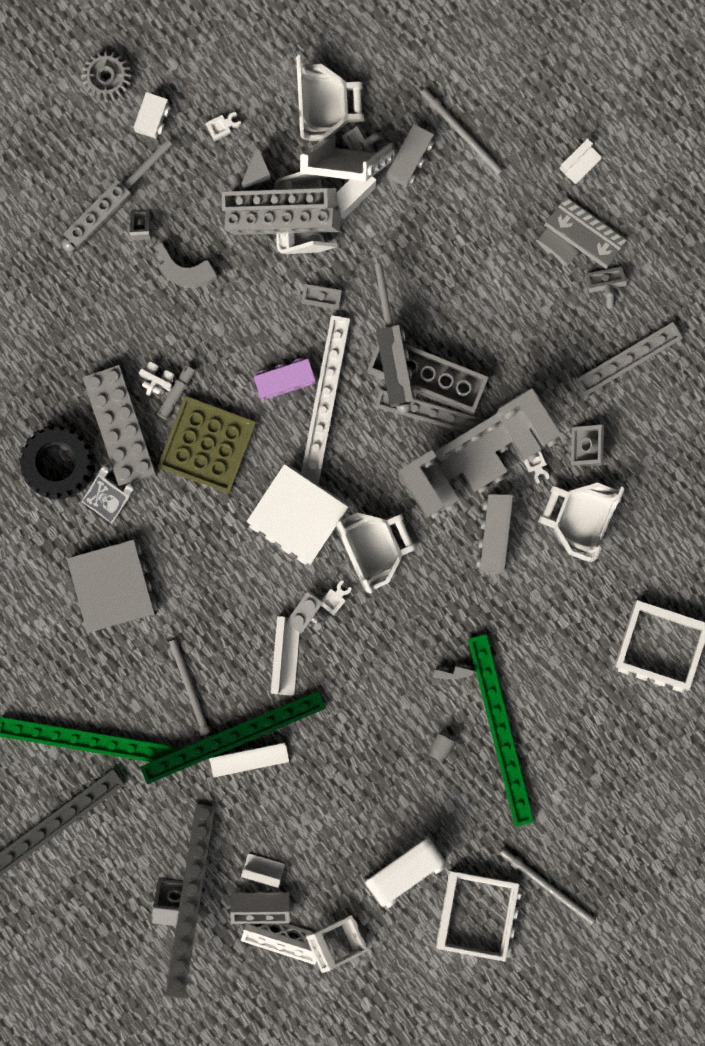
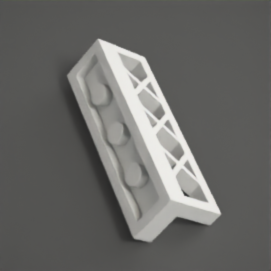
M287 923L261 924L262 926L260 927L246 924L241 941L315 965L316 959L306 936L314 932ZM274 926L279 928L281 932L273 933L269 928ZM291 932L296 933L299 938L292 939L288 934Z

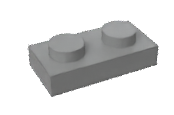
M304 284L301 304L339 310L342 290Z

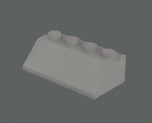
M489 494L487 499L483 501V510H486L485 518L481 519L480 529H484L483 537H479L478 548H482L481 556H477L476 567H480L479 572L504 573L513 495Z

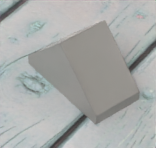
M150 210L131 211L130 237L132 240L151 239Z

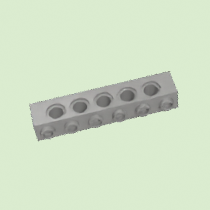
M336 188L222 192V211L337 208Z
M334 208L226 211L225 230L233 235L340 232L341 213Z

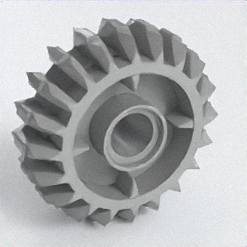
M108 51L104 52V56H101V53L98 52V58L95 59L91 55L92 62L86 61L87 67H82V72L86 73L81 75V79L85 80L82 82V86L86 87V93L91 92V98L97 96V100L100 102L104 97L105 102L108 103L109 97H111L114 102L116 101L115 95L122 98L121 91L124 93L128 92L125 86H131V82L128 81L132 79V75L128 74L131 68L126 67L128 62L126 60L122 61L121 55L116 58L115 52H112L111 56H109ZM105 73L111 74L109 80H103L102 76Z

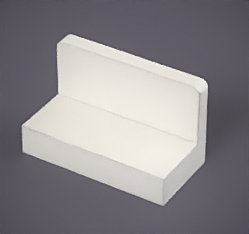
M588 138L560 167V170L575 184L602 158L592 148L593 143Z
M248 854L241 877L279 887L285 864Z

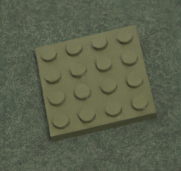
M184 396L157 467L230 494L256 422Z

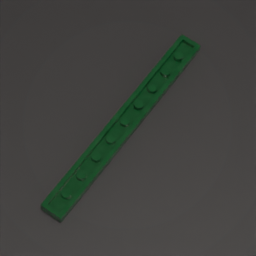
M316 691L140 766L141 772L148 785L326 709L319 691Z

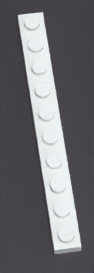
M331 315L301 471L302 474L319 484L350 323L349 318Z

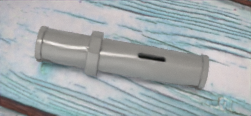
M187 365L184 366L178 379L174 380L175 384L158 411V416L168 420L183 391L187 390V385L196 372L194 369Z

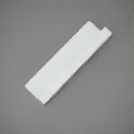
M277 616L271 694L294 695L300 632L286 623L289 618Z
M286 743L209 758L213 777L286 763L289 762Z

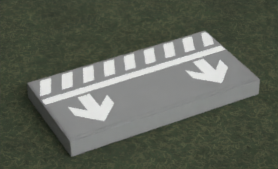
M566 196L544 225L605 269L608 268L627 241L623 236Z

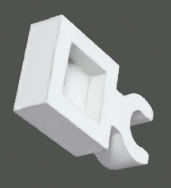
M236 112L231 113L227 119H224L223 115L206 122V126L214 141L231 134L229 128H238L242 125L241 121L237 123L232 122V119L237 116Z
M541 451L538 453L540 456L531 462L529 460L523 461L528 473L535 472L534 480L537 484L540 483L538 479L540 474H543L546 480L549 479V474L542 469L547 464Z
M344 581L338 583L336 592L330 589L322 599L324 602L321 606L333 616L346 602L342 596L349 594L352 589L349 587L347 591H342L341 585Z

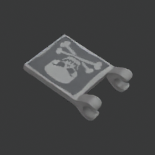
M107 462L100 469L99 474L81 502L113 524L138 484L131 481L124 490L107 478V475L113 468Z

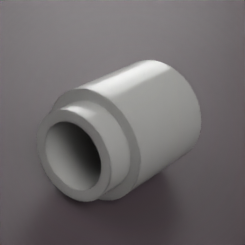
M445 732L442 735L437 734L430 748L431 752L429 755L443 762L444 758L447 759L455 743L452 741L453 737Z

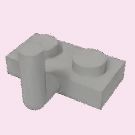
M356 126L342 137L350 150L376 153L371 144L377 140L384 139L385 133L377 132L367 138L361 127Z
M617 267L585 274L589 293L605 290L606 307L612 309L614 307V293L612 289L626 286L623 268Z
M307 591L286 623L301 634L310 621L314 623L315 630H320L324 626V621L315 614L324 601L310 591Z

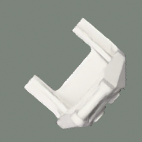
M300 55L296 57L300 137L302 139L321 141L332 136L348 122L364 121L361 103L362 82H345L324 65L302 64ZM353 90L354 114H348L347 91Z
M594 483L567 492L552 486L550 490L551 496L543 516H540L538 522L554 529L569 555L589 562L595 561L602 548L601 543L609 521L621 500L624 488L621 487L617 490L600 483ZM558 496H561L565 499L556 521H552L550 516Z
M357 512L336 522V527L365 591L368 593H372V590L388 584L402 556L417 549L405 528L402 514L384 520ZM394 523L406 546L401 550L389 526Z

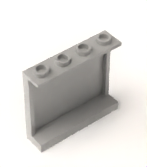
M134 540L67 558L87 633H93L97 630L155 615L154 610H158L155 599L150 597L149 592L152 591L150 580L146 581L144 573H147L145 562H141L139 557L142 554L140 544H136Z

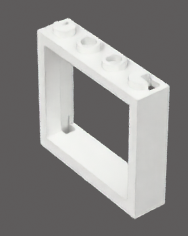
M636 600L614 667L618 668V672L626 675L629 672L637 674L636 678L647 681L648 678L655 680L654 684L662 687L668 684L673 686L672 690L684 693V690L689 691L705 643V622ZM639 611L701 631L685 683L623 663Z
M450 870L436 949L506 961V957H510L511 952L509 939L514 937L515 927L512 926L513 918L517 919L518 907H515L516 900H520L522 888H519V884L515 882ZM457 878L511 888L500 953L445 943Z

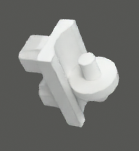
M149 362L144 370L141 369L139 372L141 377L151 382L150 384L144 381L142 384L143 387L148 389L146 394L150 396L155 392L159 395L161 389L157 388L156 385L171 391L175 375L165 370L160 379L155 376L159 366L152 362Z

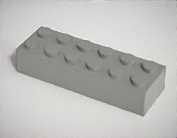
M402 343L403 349L408 351L409 360H406L407 368L411 367L413 379H409L410 386H414L415 392L474 415L489 377ZM377 345L367 373L385 380L379 346Z
M118 365L83 377L118 486L122 488L130 484L131 481L137 483L157 476L120 366Z

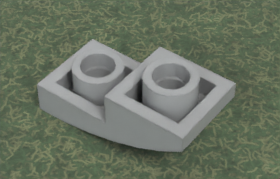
M547 227L536 239L537 243L548 254L552 253L563 266L569 265L578 253L570 243Z
M459 664V667L455 666L453 674L450 673V669L439 667L438 670H434L433 678L460 679L473 675L474 671L470 670L471 666Z

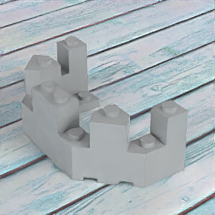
M530 389L499 408L497 414L437 451L433 452L431 450L398 471V475L412 498L417 501L426 518L432 517L434 519L441 515L443 511L447 510L449 512L457 507L456 503L459 502V498L449 482L453 484L460 480L461 477L459 475L462 474L474 493L477 491L482 493L489 489L488 484L493 481L497 484L506 478L504 475L508 471L496 454L497 452L500 454L510 449L508 445L513 443L523 461L529 460L531 462L540 456L538 453L544 448L558 443V438L561 434L533 389Z

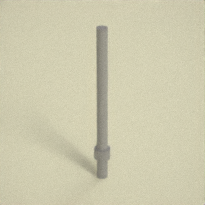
M426 88L420 92L430 103L429 106L434 111L436 110L494 172L499 175L503 169L442 106V102L435 98Z
M175 639L169 643L200 726V735L206 739L211 736L210 733L212 731L210 726H207L180 648Z
M502 848L499 854L508 860L512 867L521 870L592 925L595 922L596 918L524 864L520 857H515L505 848Z

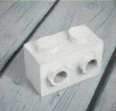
M146 92L134 125L135 132L157 139L158 134L161 135L164 129V124L162 123L164 116L168 117L171 106H168V99Z

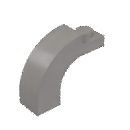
M162 242L155 246L157 259L160 263L164 262L158 268L172 283L186 288H198L218 279L208 260L192 268L180 267L173 262Z

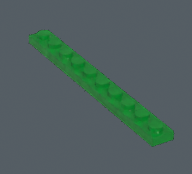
M487 634L470 638L468 643L514 826L518 827L534 823Z
M0 717V737L145 762L154 761L182 749L180 747Z

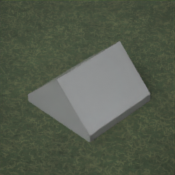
M258 149L255 150L241 183L243 191H252L271 183L270 173Z
M604 425L572 427L571 465L601 466L603 464Z

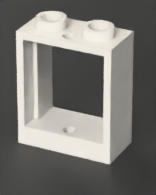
M352 915L306 936L322 973L330 971L368 951L366 942L361 937L358 924ZM342 925L353 952L334 961L322 935Z

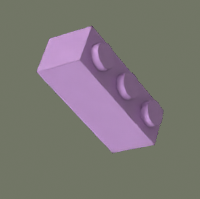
M304 358L296 359L293 361V364L288 366L280 364L275 367V370L269 372L268 370L259 371L254 376L261 401L316 383L309 360H304Z

